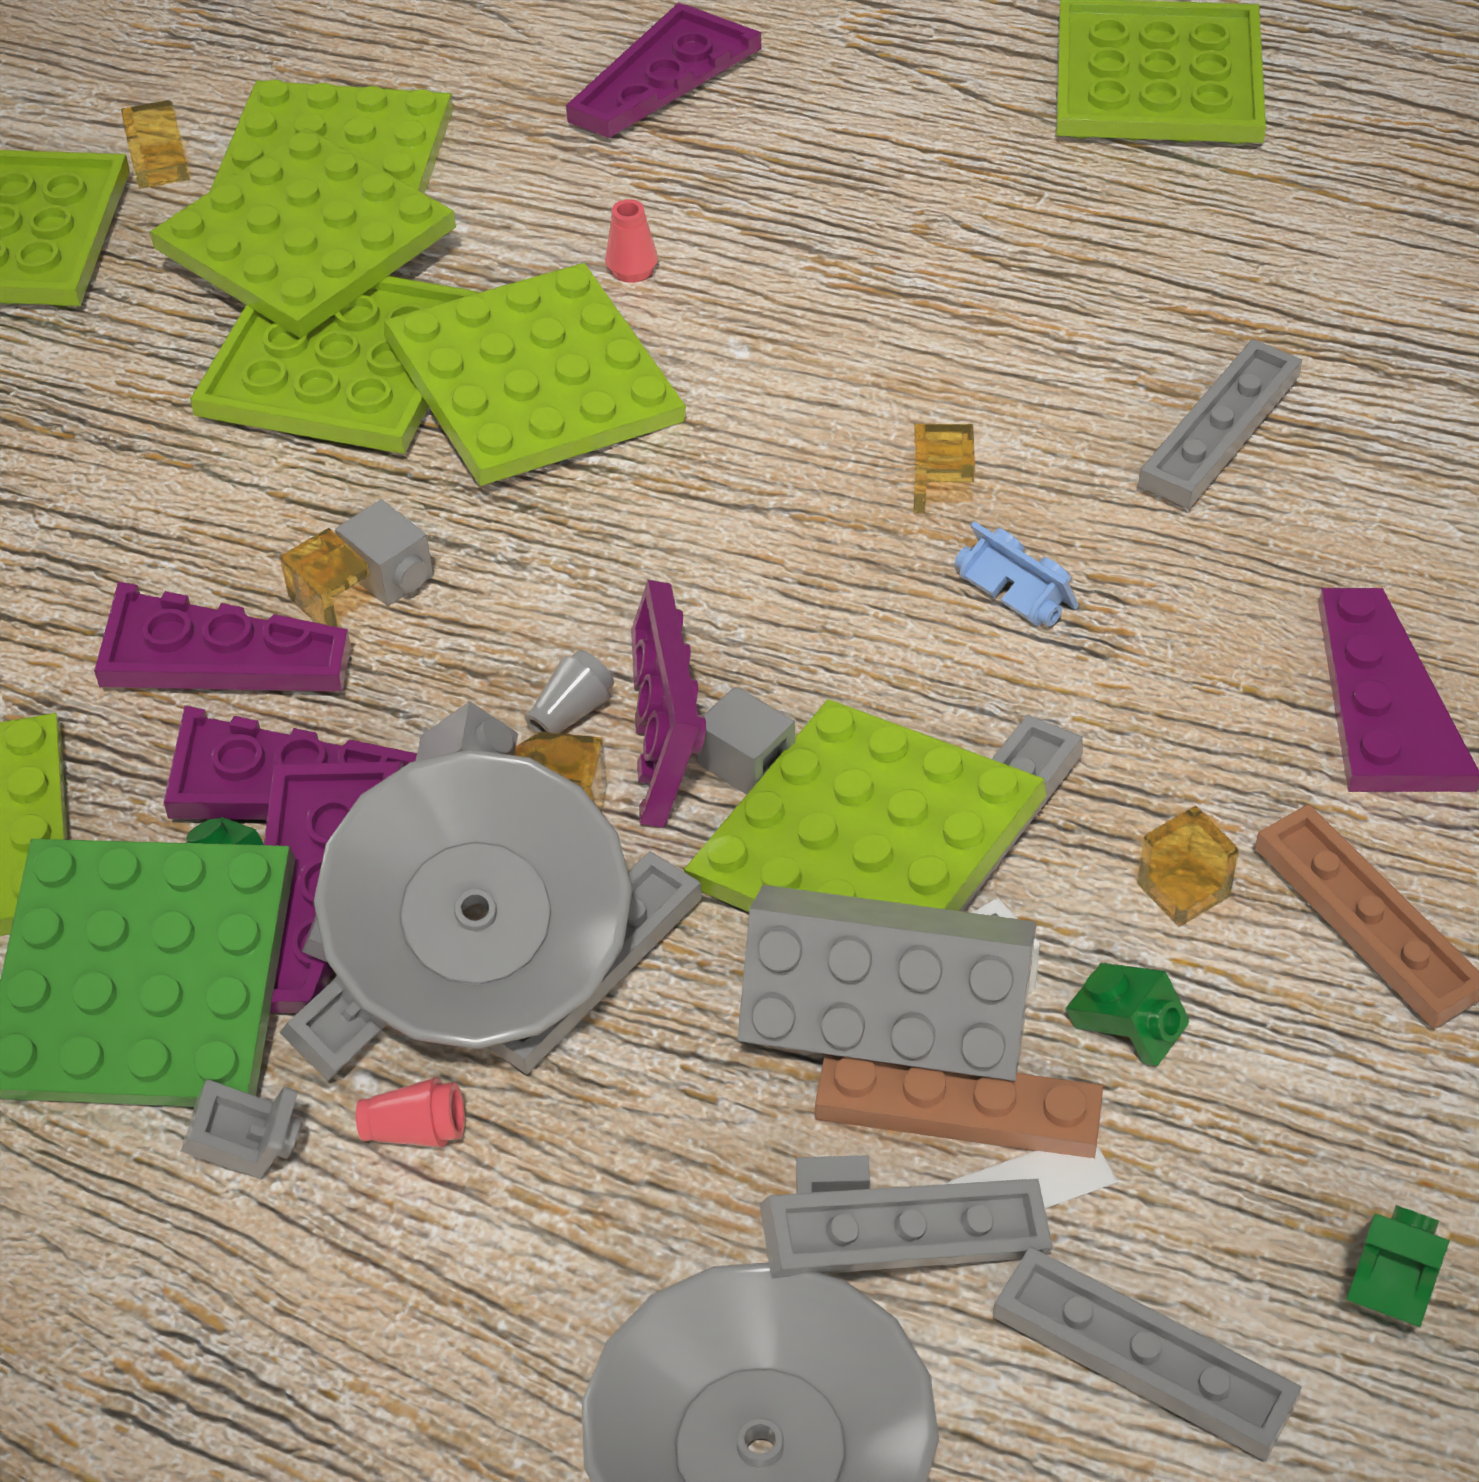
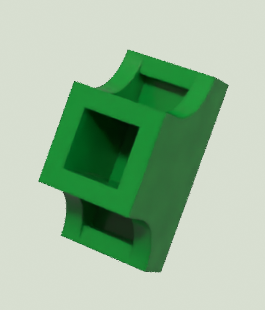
M1395 1205L1391 1219L1375 1213L1346 1300L1421 1327L1450 1242L1448 1239L1435 1235L1439 1220Z

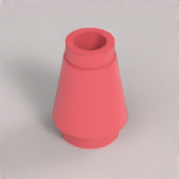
M625 199L615 203L612 207L605 263L611 270L612 275L622 282L635 283L643 281L652 274L653 267L658 261V254L643 204L637 200Z
M435 1077L375 1095L372 1098L359 1099L356 1105L358 1135L362 1141L375 1140L376 1142L444 1148L448 1140L460 1139L463 1136L465 1110L461 1090L456 1082L443 1083L439 1077Z

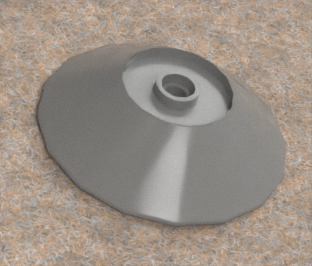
M469 749L410 762L359 796L326 843L314 897V907L325 959L361 1009L414 1040L480 1049L539 1035L592 997L623 949L633 889L617 831L581 786L528 757ZM474 904L483 905L488 910L487 915L480 920H470L463 913L467 907Z
M769 1262L713 1266L653 1293L606 1341L582 1400L584 1469L591 1482H926L939 1442L931 1375L899 1321L844 1279L819 1272L771 1278ZM755 1439H766L774 1445L772 1449L765 1453H754L747 1448V1445Z

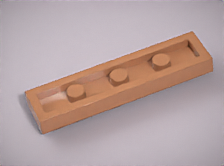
M1310 804L1303 806L1258 832L1255 849L1433 1029L1479 1002V970Z
M825 1054L815 1101V1120L1095 1159L1104 1085L1017 1073L1016 1081Z

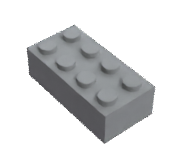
M762 885L749 910L737 1041L1016 1081L1022 1048L1037 922Z

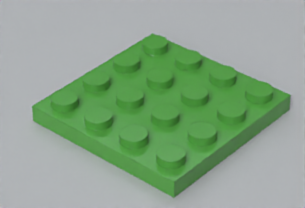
M31 839L0 978V1099L194 1107L200 1089L207 1079L256 1096L296 858L290 846Z

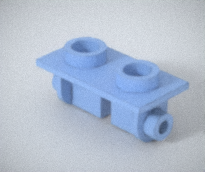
M975 521L970 525L978 542L973 549L968 546L964 547L956 556L954 564L955 567L960 569L961 578L969 581L993 598L998 595L1008 581L1011 582L1013 585L1001 599L1003 604L1036 626L1043 623L1048 627L1054 625L1062 613V606L1059 605L1061 602L1076 610L1079 604L1069 585L1072 578L1064 568L1047 557H1043L1040 562L1024 553L1025 548L1020 541L1004 529L997 528L992 533Z

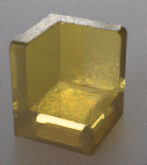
M165 100L121 108L138 188L143 189L190 180L172 101Z
M914 424L912 465L913 513H925L927 482H974L975 452L973 424Z
M330 528L325 529L279 556L288 598L313 622L338 627L332 598L370 575L368 563Z
M1194 806L1144 836L1137 884L1178 927H1181L1230 898L1239 853L1238 848L1197 806Z

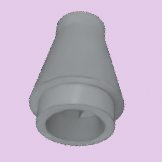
M578 650L572 657L564 656L535 705L525 715L526 723L538 736L552 742L562 731L609 699L608 690L614 685L613 676L601 661L586 651Z

